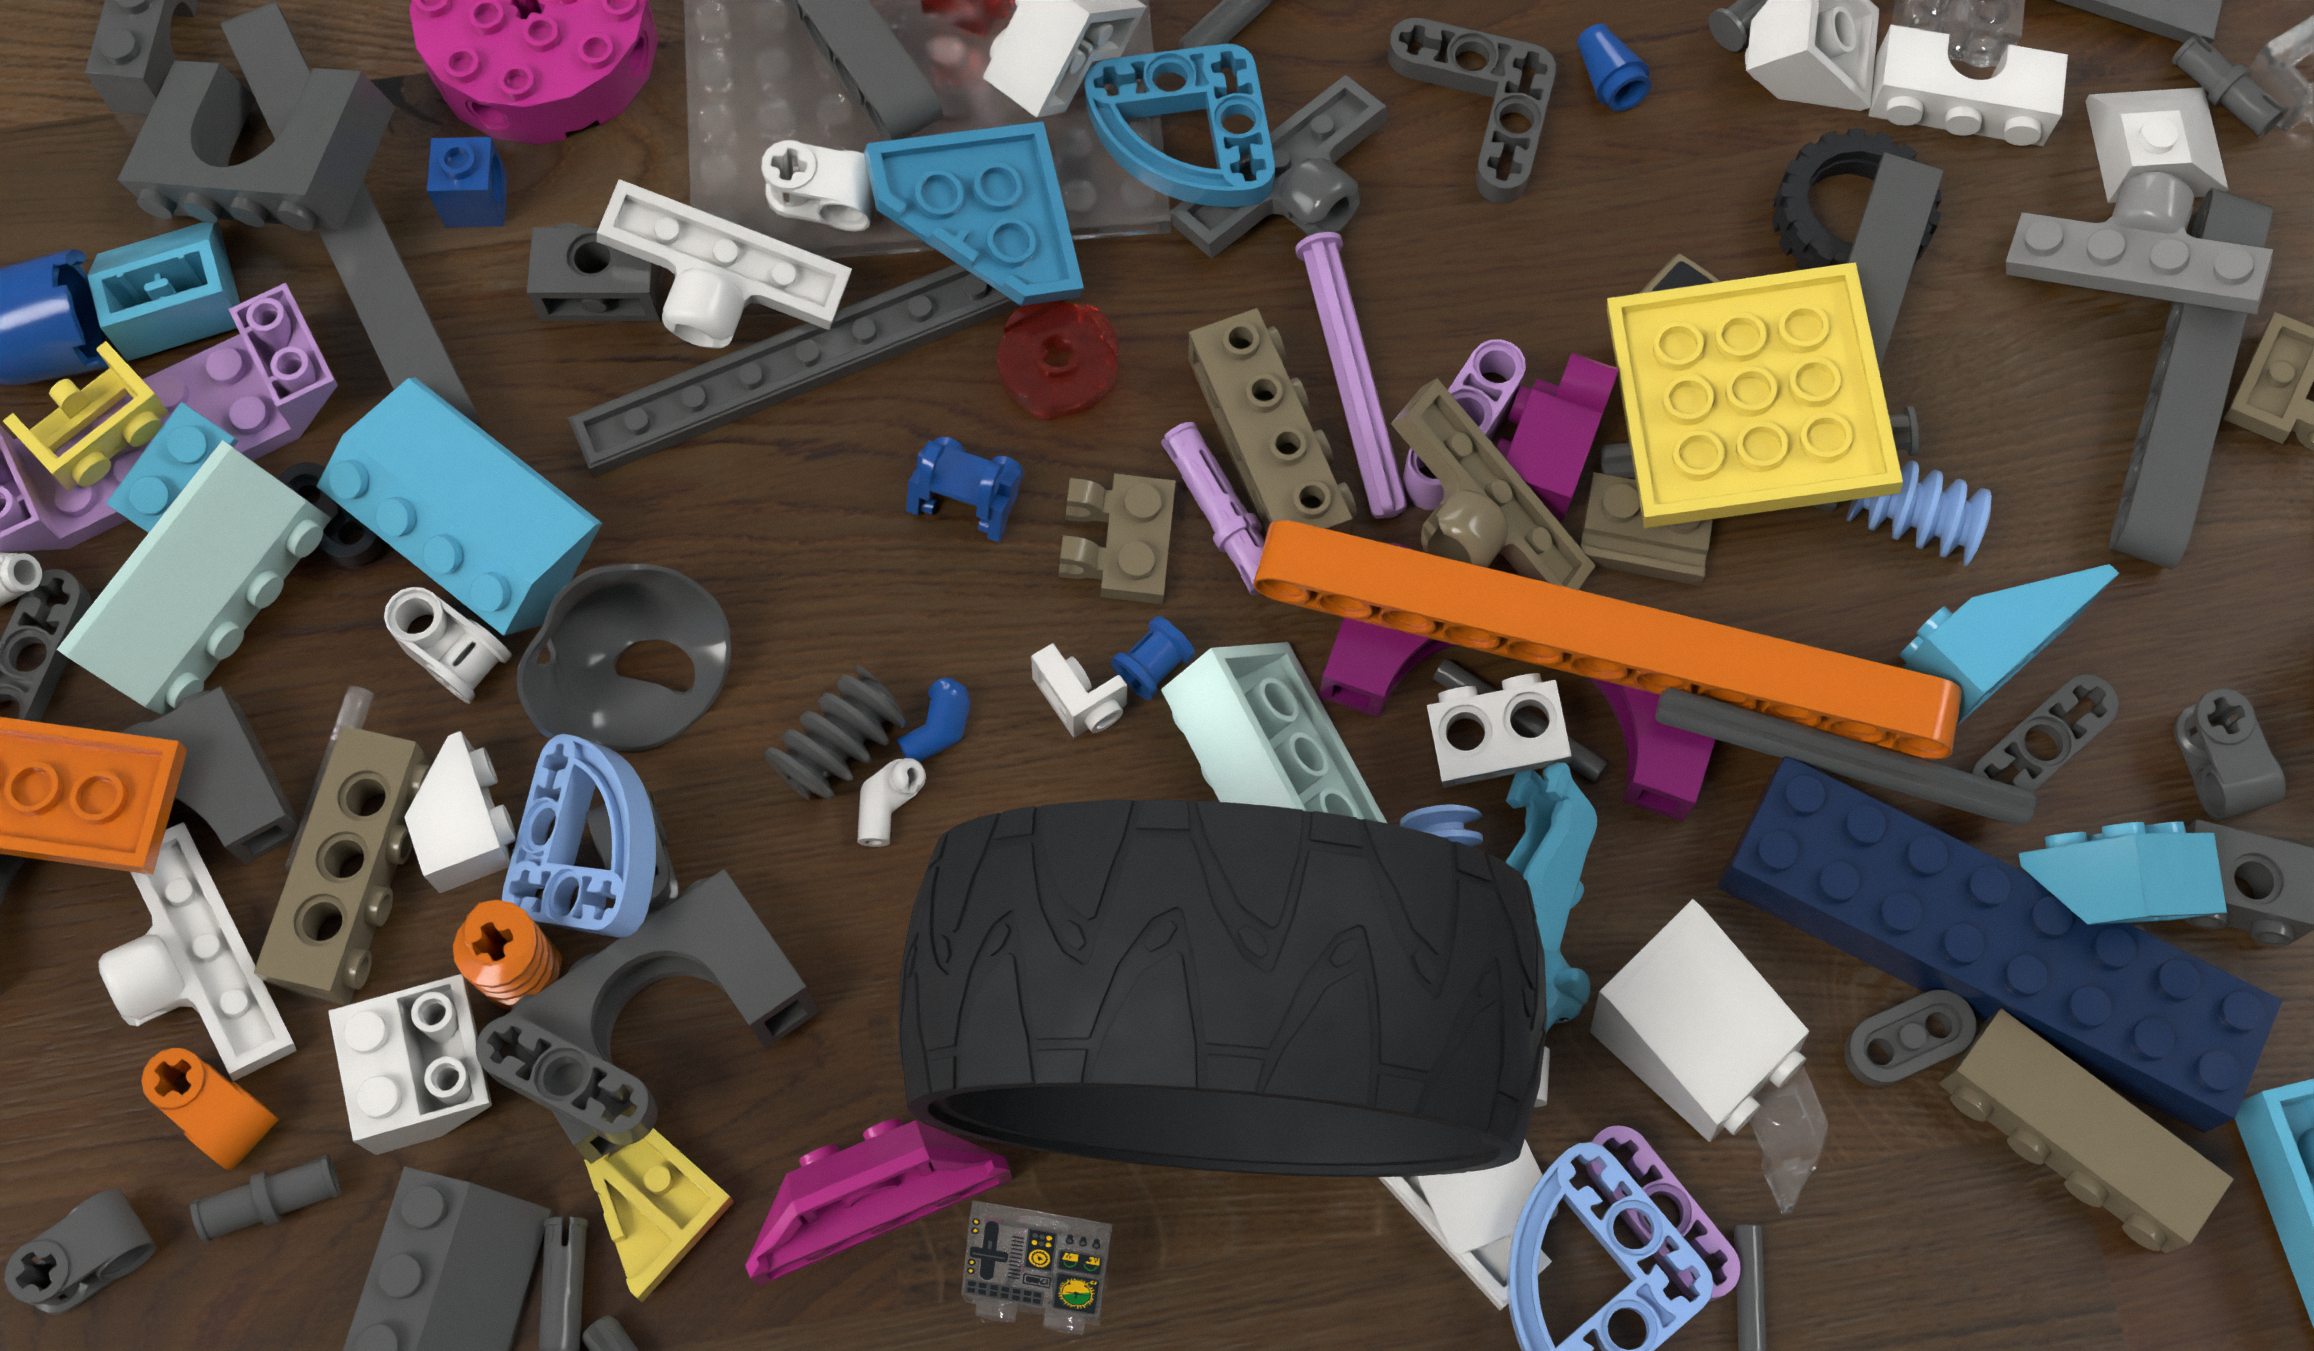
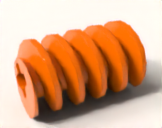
M491 900L478 903L458 929L453 944L454 962L461 974L487 997L490 1002L502 1010L511 1011L515 1003L525 995H536L559 980L563 957L551 940L535 924L533 919L529 917L527 912L512 902Z

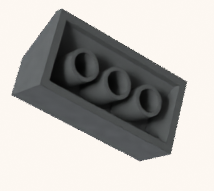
M404 1166L343 1351H511L544 1246L545 1228H543V1223L545 1219L553 1217L554 1211L470 1182Z

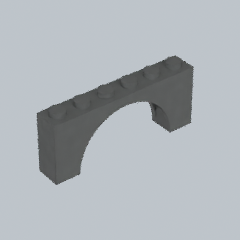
M221 686L212 691L194 693L182 700L176 710L153 722H141L132 725L122 732L124 734L176 740L188 749L172 808L188 812L206 821L216 832L224 847L245 865L304 833L242 708ZM0 854V907L12 880L28 858ZM0 986V996H1V995H3V992H2V989H1V986Z

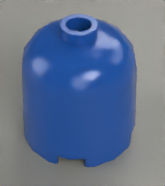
M68 249L0 267L1 385L24 386L109 369V366L96 350L105 341L107 342L106 334L99 325L88 277L80 265L86 259V255L82 251Z

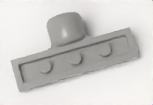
M2147 171L2134 175L2122 184L2112 217L2106 222L2091 223L2022 212L2006 259V275L2257 314L2272 264L2273 249L2199 239L2188 235L2186 231L2194 208V193L2191 188L2174 175Z

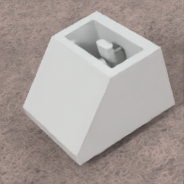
M462 974L328 1011L353 1142L374 1155L442 1137L492 1106L485 1069L480 1065L476 1056L478 1035L466 978Z

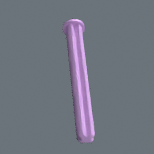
M1335 232L1316 233L1304 238L1296 245V255L1300 260L1305 261L1371 514L1376 519L1394 518L1406 510L1407 501L1339 253L1343 247L1342 237Z

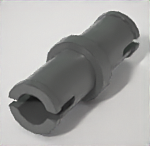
M2200 33L2189 38L2172 58L2171 63L2174 66L2182 69L2209 93L2207 100L2217 108L2222 105L2225 106L2254 131L2258 138L2268 134L2288 111L2285 105H2281L2249 78L2252 72L2242 63L2235 66L2210 45Z
M327 1154L321 1156L320 1159L271 1176L266 1170L250 1176V1183L201 1200L198 1198L191 1201L190 1209L197 1234L201 1241L206 1243L212 1241L213 1238L262 1221L267 1227L280 1223L282 1221V1214L331 1197L341 1196V1187L333 1161Z

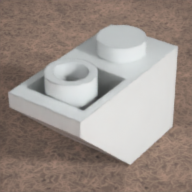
M461 731L447 737L404 817L423 876L439 893L509 868L512 856L508 844L515 842L517 839L515 828L506 807L503 804L495 807L488 788L491 785L497 784L498 779L486 749L482 747L475 750Z

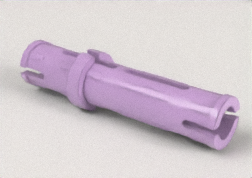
M1194 422L1180 424L1165 434V439L1161 441V444L1175 463L1184 482L1209 520L1215 532L1213 541L1220 552H1227L1241 574V578L1246 584L1251 595H1259L1260 593L1254 588L1253 583L1264 546V539L1260 534L1262 525L1257 516L1253 513H1248L1240 502L1232 485L1204 442L1205 440L1200 434L1197 425Z

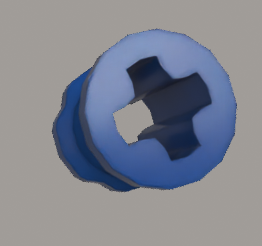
M1155 616L1149 622V632L1126 654L1118 652L1110 661L1116 674L1122 677L1127 686L1138 696L1149 701L1158 693L1157 685L1179 663L1188 664L1194 658L1195 652L1184 634L1161 616Z

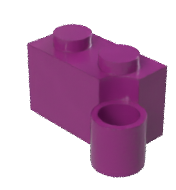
M1573 352L1559 386L1540 379H1536L1532 389L1520 386L1508 421L1518 424L1512 441L1500 438L1497 446L1499 452L1552 515L1561 523H1563L1619 371L1617 367Z

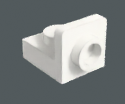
M1053 643L1031 656L1033 680L1073 738L1088 729L1092 733L1100 732L1111 726L1122 716V708L1127 704V684L1120 675L1087 693V691L1092 689L1090 680L1082 666L1073 656L1064 660Z

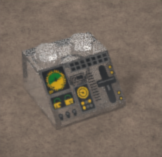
M973 1200L969 1219L961 1295L966 1303L976 1304L974 1315L981 1318L1014 1323L1018 1311L1044 1316V1328L1064 1333L1084 1334L1085 1323L1101 1325L1114 1249L1113 1224Z

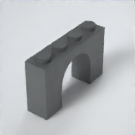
M175 60L117 181L138 198L136 202L141 209L162 219H171L173 215L195 217L208 223H217L219 219L241 221L254 227H263L265 223L288 225L300 231H311L313 227L341 230L395 110V106L362 71L313 68L291 118L279 137L256 157L244 163L228 167L233 147L256 99L221 63Z
M723 869L711 878H703L691 884L683 892L680 899L656 915L646 916L639 929L629 937L618 939L599 953H591L582 957L572 965L568 974L538 994H527L515 1003L511 1012L505 1016L521 1017L613 1065L610 1051L611 1035L620 1012L629 1000L642 989L666 978L678 976L696 977L707 980L721 988L733 1001L765 1049L821 1012L805 983L728 873ZM520 1043L512 1046L518 1058L532 1069L537 1059L533 1058ZM567 1064L556 1070L550 1080L551 1094L565 1096L574 1092L582 1083L584 1076L583 1067L578 1064ZM602 1090L596 1099L609 1110L615 1119L619 1115H625L630 1118L636 1110V1107L630 1100L626 1104L619 1103L607 1097ZM553 1112L573 1146L590 1164L609 1153L608 1157L626 1146L614 1144Z

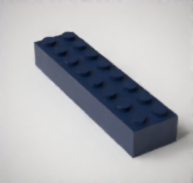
M1784 756L1768 778L1716 886L1925 993L1932 990H1947L1956 993L1970 1005L1975 1018L1981 1021L1986 1020L2002 1008L2098 1080L2203 1133L2235 1119L2282 1003V999L2128 923L2088 925L2031 875L1787 756Z

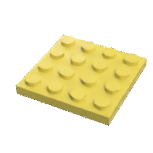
M1856 262L1607 298V314L1616 367L1619 368L1618 379L1644 528L1901 493L1903 479Z

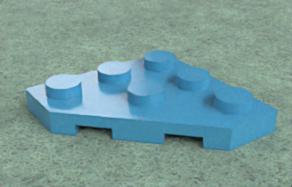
M1044 121L866 143L864 157L876 210L1020 306L1080 298L1084 286Z

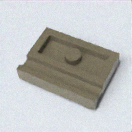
M1593 472L1589 483L1580 548L1595 564V567L1700 586L1705 577V561L1709 550L1713 519L1644 528L1636 480Z

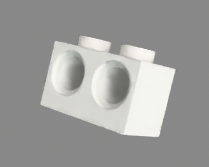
M1532 673L1503 680V690L1478 695L1476 686H1465L1438 693L1440 703L1427 705L1443 787L1447 788L1513 775L1516 772L1529 769H1544L1548 765L1563 762L1570 764L1572 755L1556 680L1541 682L1540 674ZM1525 706H1534L1541 709L1549 720L1546 731L1535 738H1525L1518 735L1511 726V718L1518 709ZM1460 719H1473L1477 721L1485 731L1482 743L1469 751L1454 748L1447 739L1448 730L1453 723Z

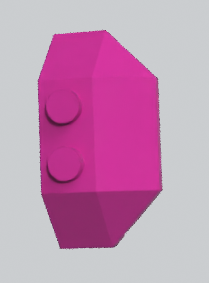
M900 1118L890 1119L872 1126L863 1133L864 1142L839 1151L838 1145L833 1144L809 1152L799 1159L801 1168L787 1173L745 1264L749 1277L759 1287L1008 1183L1013 1179L1005 1157L917 1120L903 1125Z

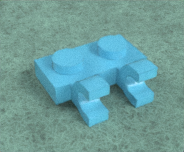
M180 402L105 504L149 533L221 441H225L234 448L239 440L188 405Z

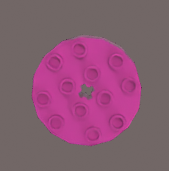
M412 0L409 8L416 49L431 81L456 117L494 139L536 145L567 139L565 134L567 132L584 129L597 120L601 126L624 112L650 77L659 40L650 0Z

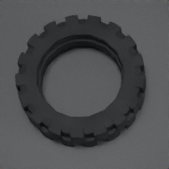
M1854 128L1848 129L1847 134L1838 135L1837 131L1828 132L1821 135L1819 142L1815 145L1810 141L1799 150L1796 159H1792L1777 190L1773 202V207H1776V210L1772 217L1774 232L1780 231L1782 236L1779 245L1786 256L1792 253L1797 259L1795 266L1798 269L1806 270L1847 264L1853 243L1844 242L1827 232L1812 214L1808 196L1813 185L1828 176L1843 174L1866 177L1874 181L1884 152L1918 162L1915 159L1917 152L1905 143L1902 147L1892 143L1893 137L1888 134L1877 132L1876 136L1865 135V129ZM1939 187L1914 265L1922 257L1940 222L1941 212L1937 211L1942 201Z

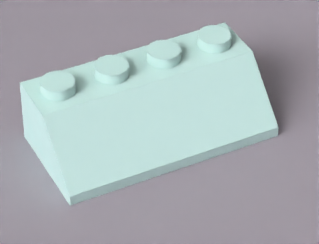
M222 440L57 650L142 706L164 716L176 710L179 703L186 697L203 691L204 681L218 663L233 654L240 646L244 637V630L262 608L269 606L279 596L284 585V579L297 562L313 552L319 545L323 536V529L332 518Z
M1288 642L1210 648L1161 689L1172 710L1175 724L1184 733L1201 765L1204 779L1213 788L1220 802L1302 809L1303 811L1310 812L1319 811L1387 823Z

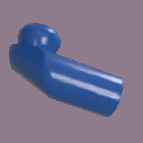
M943 677L932 683L928 691L931 701L926 724L896 739L905 758H912L920 763L955 745L962 739L971 702L968 690L953 678Z

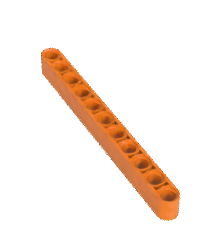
M1281 520L1272 522L1268 527L1253 585L1260 594L1279 602L1661 695L1663 690L1673 687L1912 757L1942 759L1952 754L1963 690L1952 681L1300 522Z

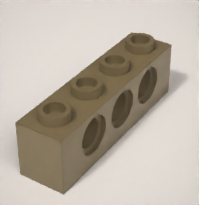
M345 725L341 726L254 970L255 975L273 988L342 1005H350L355 989L359 990L364 986L371 969L372 955L369 947L377 926L381 927L384 925L392 908L393 891L390 886L397 865H402L407 861L413 846L404 817L433 763L417 742ZM378 794H386L385 802L379 811L370 816H361V809L369 798ZM363 854L364 862L361 869L351 877L340 878V869L343 863L354 855ZM342 916V926L339 932L328 940L318 941V932L322 924L331 917Z

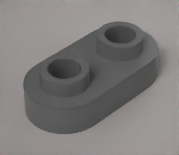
M1947 990L1926 992L1870 1017L1854 1028L1848 1035L1844 1045L1846 1065L1853 1076L1866 1085L1872 1087L1894 1085L1949 1060L1965 1050L1973 1041L1976 1033L1974 1012L1970 1005L1956 993ZM1927 1018H1934L1942 1023L1945 1029L1944 1038H1935L1929 1034L1926 1029ZM1869 1044H1876L1884 1049L1887 1055L1885 1065H1878L1871 1061L1867 1053Z

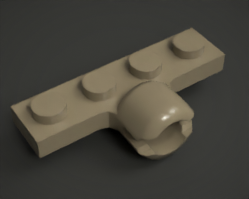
M1436 378L1422 386L1392 421L1391 425L1437 477L1444 489L1443 500L1422 526L1421 544L1423 552L1488 568L1497 554L1500 553L1520 576L1579 590L1595 568V564L1439 379Z

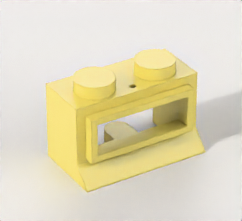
M106 341L96 350L109 366V369L82 390H79L70 379H63L57 382L51 388L49 395L59 408L29 430L14 413L3 420L67 492L78 484L82 487H88L100 481L111 468V461L109 459L128 444L133 447H139L152 440L162 427L160 419L169 413L157 395ZM129 394L133 398V400L60 457L53 453Z

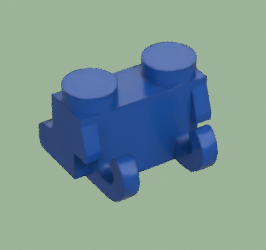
M939 437L934 441L928 440L917 456V467L908 482L906 512L919 516L921 511L933 515L937 506V500L932 499L934 493H938L977 506L976 517L981 518L978 530L988 533L987 539L999 543L1005 533L1010 511L1019 495V487L1024 478L1023 468L1017 461L1007 456H996L990 461L966 453L964 447L958 441L949 437Z

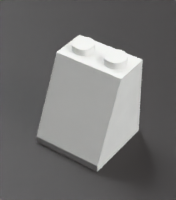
M1692 899L1599 991L1590 1033L1707 1141L1711 1142L1724 1128L1735 1135L1745 1126L1761 1107L1754 1097L1770 1081L1778 1088H1781L1806 1061V1058L1799 1051L1805 1042L1809 1030L1704 908Z

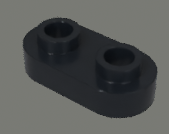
M305 462L286 469L278 477V480L304 499L313 494H320V499L314 506L332 518L323 529L322 539L317 546L323 553L337 564L347 567L364 565L380 553L385 541L316 487L326 469L325 467L316 463ZM356 531L363 532V537L357 543L352 545L345 544L347 537L351 533Z

